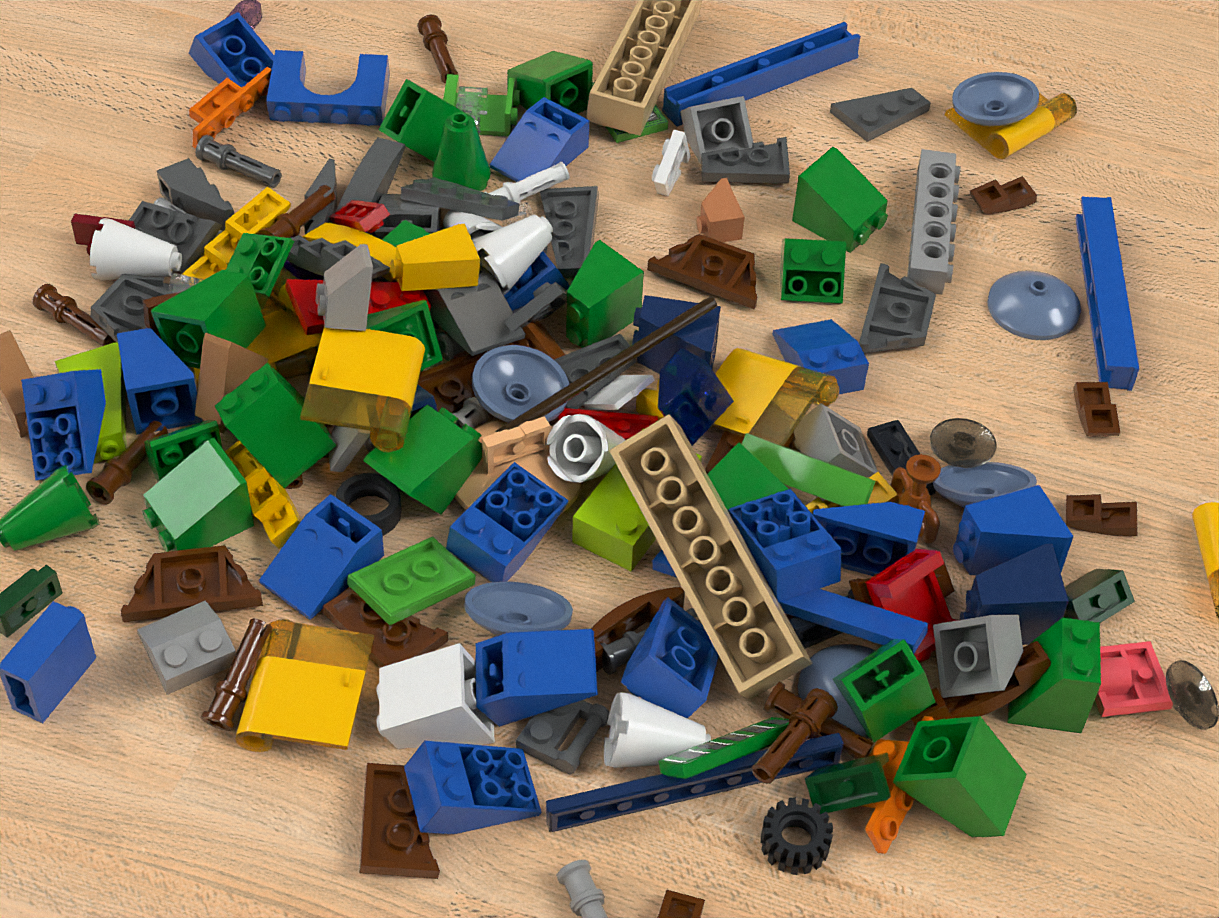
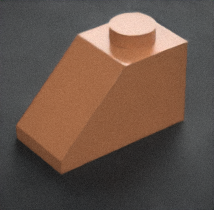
M727 178L721 179L702 201L700 215L696 218L697 229L700 234L703 233L704 236L721 242L742 239L745 219Z

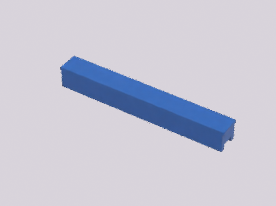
M842 22L664 88L662 112L678 127L683 125L680 111L688 107L744 96L746 101L852 61L859 56L858 50L861 36L858 33L852 35L847 31L848 24Z
M1082 196L1080 200L1082 214H1076L1075 219L1099 382H1108L1109 388L1132 391L1139 372V363L1111 197Z

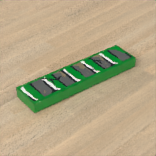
M771 717L658 760L660 773L687 779L769 747L788 727L789 719Z

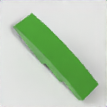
M749 433L745 434L742 445L783 484L841 506L868 504L876 482L875 480Z

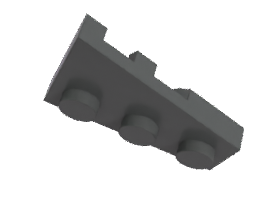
M907 88L831 103L830 113L868 142L928 112L931 102L913 88Z
M787 137L777 138V143L764 145L763 141L752 143V148L743 150L731 147L702 153V181L719 182L721 179L727 178L728 182L789 183L790 169Z
M145 201L140 203L129 219L134 221L136 230L177 246L178 252L182 254V264L179 270L181 273L199 260L204 252V247L213 240L223 226L212 220L201 219L191 214L180 213Z
M546 282L533 292L535 296L533 300L505 320L504 323L513 332L520 326L523 328L532 321L535 323L549 317L567 303V290L556 282L554 284Z
M617 334L554 360L564 370L569 384L627 349L630 345L621 334ZM636 358L570 399L565 408L579 409L601 389L636 363Z

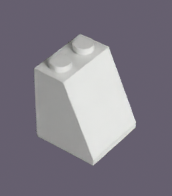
M460 643L379 668V684L376 687V692L379 699L380 715L376 718L379 733L386 737L397 749L419 748L424 740L486 745L495 742L494 722L476 707V661Z

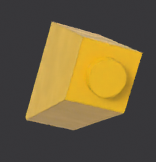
M457 224L397 245L396 259L391 260V274L393 279L397 278L402 291L478 286L480 257L465 224Z

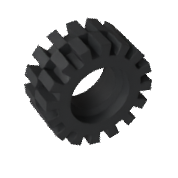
M796 797L789 798L787 806L781 800L777 802L776 809L771 807L768 810L767 816H765L760 840L763 855L768 854L767 861L771 865L778 861V870L782 872L785 871L786 866L792 867V875H798L799 868L803 869L804 874L811 873L812 865L816 870L820 868L822 861H826L833 838L832 822L828 823L830 816L826 811L819 815L821 806L817 803L812 808L808 807V799L803 798L800 805L796 804ZM788 827L802 828L811 835V841L806 845H793L783 838L782 831Z

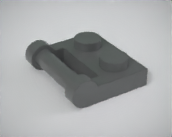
M581 700L534 715L516 739V748L523 749L524 753L564 773L573 774L580 765V756L598 729L606 726L610 711L603 705H592ZM579 718L586 720L568 749L559 751L558 749Z

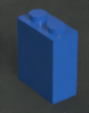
M53 601L0 662V677L12 709L42 724L96 659L86 618L79 609L73 606L65 607Z

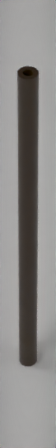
M712 296L704 299L495 432L506 429L510 430L526 421L544 417L717 307L715 299Z

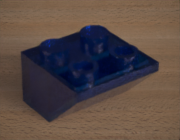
M681 348L660 370L658 409L664 417L670 414L681 426L688 441L693 446L734 400L705 360Z

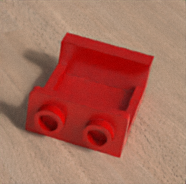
M915 549L865 582L874 606L928 623L927 634L914 653L919 663L929 659L932 655L931 653L936 650L933 625L958 621V619L951 617L934 570L944 564L940 551Z

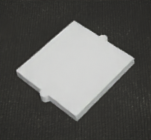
M619 375L584 403L583 406L586 410H618L633 397L639 395V392L655 381L653 375Z

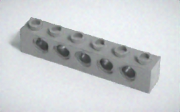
M921 149L916 178L907 277L918 286L924 287L934 294L942 295L945 282L951 283L953 265L948 264V262L953 261L955 244H950V242H954L956 224H951V222H955L958 205L953 204V202L957 203L959 185H954V183L958 184L961 166H956L955 153Z

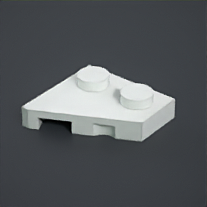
M673 130L671 138L665 140L662 148L663 159L660 165L657 164L652 174V181L655 184L657 193L669 196L675 182L681 175V170L679 169L681 162L688 163L691 157L685 132Z

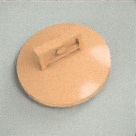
M545 416L532 421H526L518 427L500 432L495 431L508 422L498 420L475 429L482 435L478 440L482 443V459L455 495L456 500L465 510L514 462L569 500L558 517L576 501L583 482L575 483L563 480L554 473L548 464L547 456H550V445H547V437L553 426L548 423Z

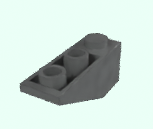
M188 158L157 170L160 192L165 199L188 214L223 225L220 230H225V221L235 214L233 207L229 201H224L221 198L216 185L210 184L207 181L201 167L197 168Z

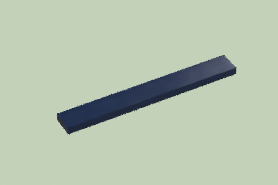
M835 733L806 740L789 762L780 770L775 779L838 764L844 744L840 734ZM768 749L753 752L687 779L659 774L547 800L546 823L549 832L763 783L754 776L752 766Z

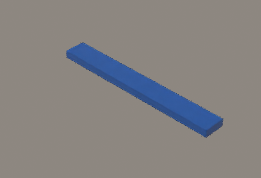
M661 549L652 560L653 570L677 578ZM822 589L779 602L786 614L877 644L885 645L893 639H905L913 654L928 630V623Z

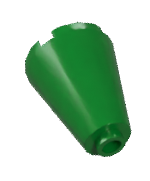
M463 112L454 113L445 120L432 171V178L436 177L482 191L488 185L491 171L475 121L470 115Z
M67 465L54 471L0 518V542L4 548L11 546L14 551L94 529L100 525L96 513L92 515L88 507H90L91 503L73 473H69Z

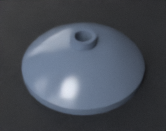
M989 72L970 77L961 82L955 88L952 95L954 110L967 121L982 126H1005L1019 122L1030 115L1039 103V90L1032 81L1023 76L1007 72Z
M1018 271L999 278L992 285L987 300L991 316L1002 328L1014 335L1031 340H1051L1066 335L1076 326L1081 313V305L1076 293L1059 278L1040 271Z
M506 345L488 351L477 361L472 374V388L479 403L493 416L508 423L569 385L564 370L555 360L539 350L520 345ZM567 402L545 415L546 420L550 422L558 417L565 409Z
M986 461L963 462L941 468L939 477L933 482L934 488L941 496L963 508L969 504L1037 485L1035 475L1026 469L1010 464Z
M491 582L476 586L466 594L464 603L465 611L476 624L497 636L510 632L562 630L571 622L573 613L570 602L560 594L541 586L521 582Z
M840 644L818 651L810 658L813 664L801 670L798 681V697L804 700L807 698V694L814 688L827 691L833 696L838 705V711L832 718L860 736L869 739V736L836 686L833 678L876 650L861 645Z

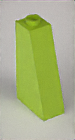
M118 342L56 360L55 365L58 373L101 369L106 405L94 464L120 456L127 449L126 387Z

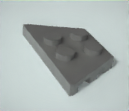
M880 263L859 341L863 352L869 353L924 346L936 294L924 287L918 286L906 276L901 279L889 273L888 265Z
M122 274L91 306L90 317L112 339L118 342L117 333L147 328L144 322L143 300L165 294L180 293L191 286L184 281L182 285L163 283L164 277H142L139 275Z

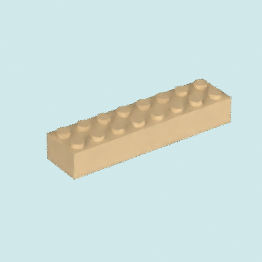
M702 0L637 1L589 93L586 119L601 126L622 130L629 134L641 135L700 13Z
M670 414L609 450L739 694L751 700L775 686L779 681L782 682L813 664L681 426Z

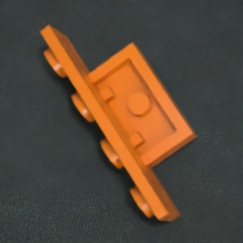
M266 67L244 87H240L229 78H226L189 109V117L199 123L193 129V147L195 149L199 140L204 135L212 136L215 139L216 135L222 129L230 127L235 118L242 112L249 111L256 100L268 94L272 69Z
M924 716L922 721L934 720L931 716ZM879 739L869 756L888 753L889 761L882 767L891 797L885 801L861 806L875 808L865 830L877 853H887L892 841L897 837L901 823L914 802L913 797L893 783L909 742Z

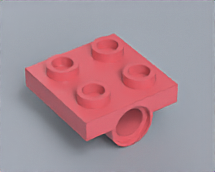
M1151 641L1100 647L1101 685L1095 702L1101 717L1172 708L1175 700Z

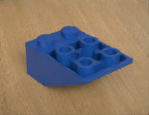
M543 97L524 113L491 161L490 168L515 182H519L560 162L567 166L589 148V120Z
M101 369L70 371L22 379L35 480L46 479L64 465L68 466L69 473L72 472L73 475L92 473L106 405Z
M514 462L450 526L446 549L490 582H507L522 567L564 510L569 500Z
M791 489L728 509L732 520L778 602L841 581L840 546Z
M330 494L305 515L261 576L259 583L307 619L311 620L323 610V605L349 587L347 585L349 574L379 561L384 556L382 529Z
M592 629L510 632L475 643L476 707L499 727L598 695L595 641Z
M424 740L404 766L420 832L458 834L536 817L542 813L523 749Z

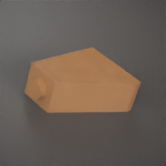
M9 330L0 334V402L22 438L29 435L21 380L34 378L12 332Z
M205 333L195 416L205 420H216L219 432L224 434L227 427L223 423L215 405L225 395L247 380L253 372L258 371L264 366L268 358L233 342Z

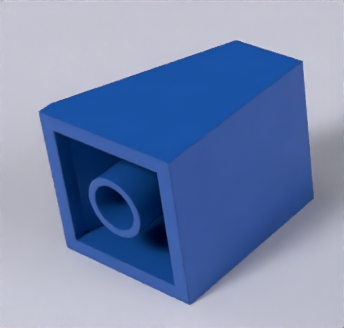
M151 328L117 333L125 387L136 435L141 434L151 421L162 423L156 431H161L164 427L172 429L203 422L202 418L195 416L197 390L193 372Z
M1037 485L966 505L959 523L956 541L953 545V553L956 560L963 564L969 575H977L1044 544H1053L1059 569L1062 572L1074 536L1041 486Z

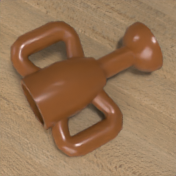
M920 454L914 455L907 461L906 469L898 467L893 472L890 486L898 494L899 500L897 504L908 505L925 511L919 536L925 544L929 545L937 539L940 520L937 513L931 507V497L926 486L939 477L941 466L935 458Z

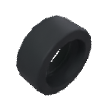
M378 473L354 475L344 481L336 491L337 499L349 506L358 498L366 496L382 498L389 503L386 509L377 514L362 516L382 529V536L396 527L401 518L402 508L400 492L395 484Z

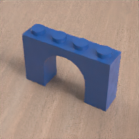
M275 50L266 100L270 120L381 126L385 117L390 78L388 55L360 54L357 76L354 83L341 93L320 95L304 87L306 76L304 52Z

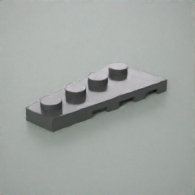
M436 177L413 180V184L401 187V199L501 221L519 215V203L508 200L506 196L491 195Z
M598 186L549 188L540 192L545 217L553 228L551 243L557 269L564 278L577 275L593 247L599 201Z

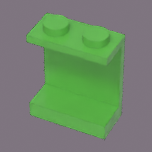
M447 74L443 100L462 110L465 114L470 115L474 119L476 127H480L478 129L479 135L509 136L511 134L512 125H517L518 108L514 107H519L520 90H515V78H509L507 95L459 93V75Z

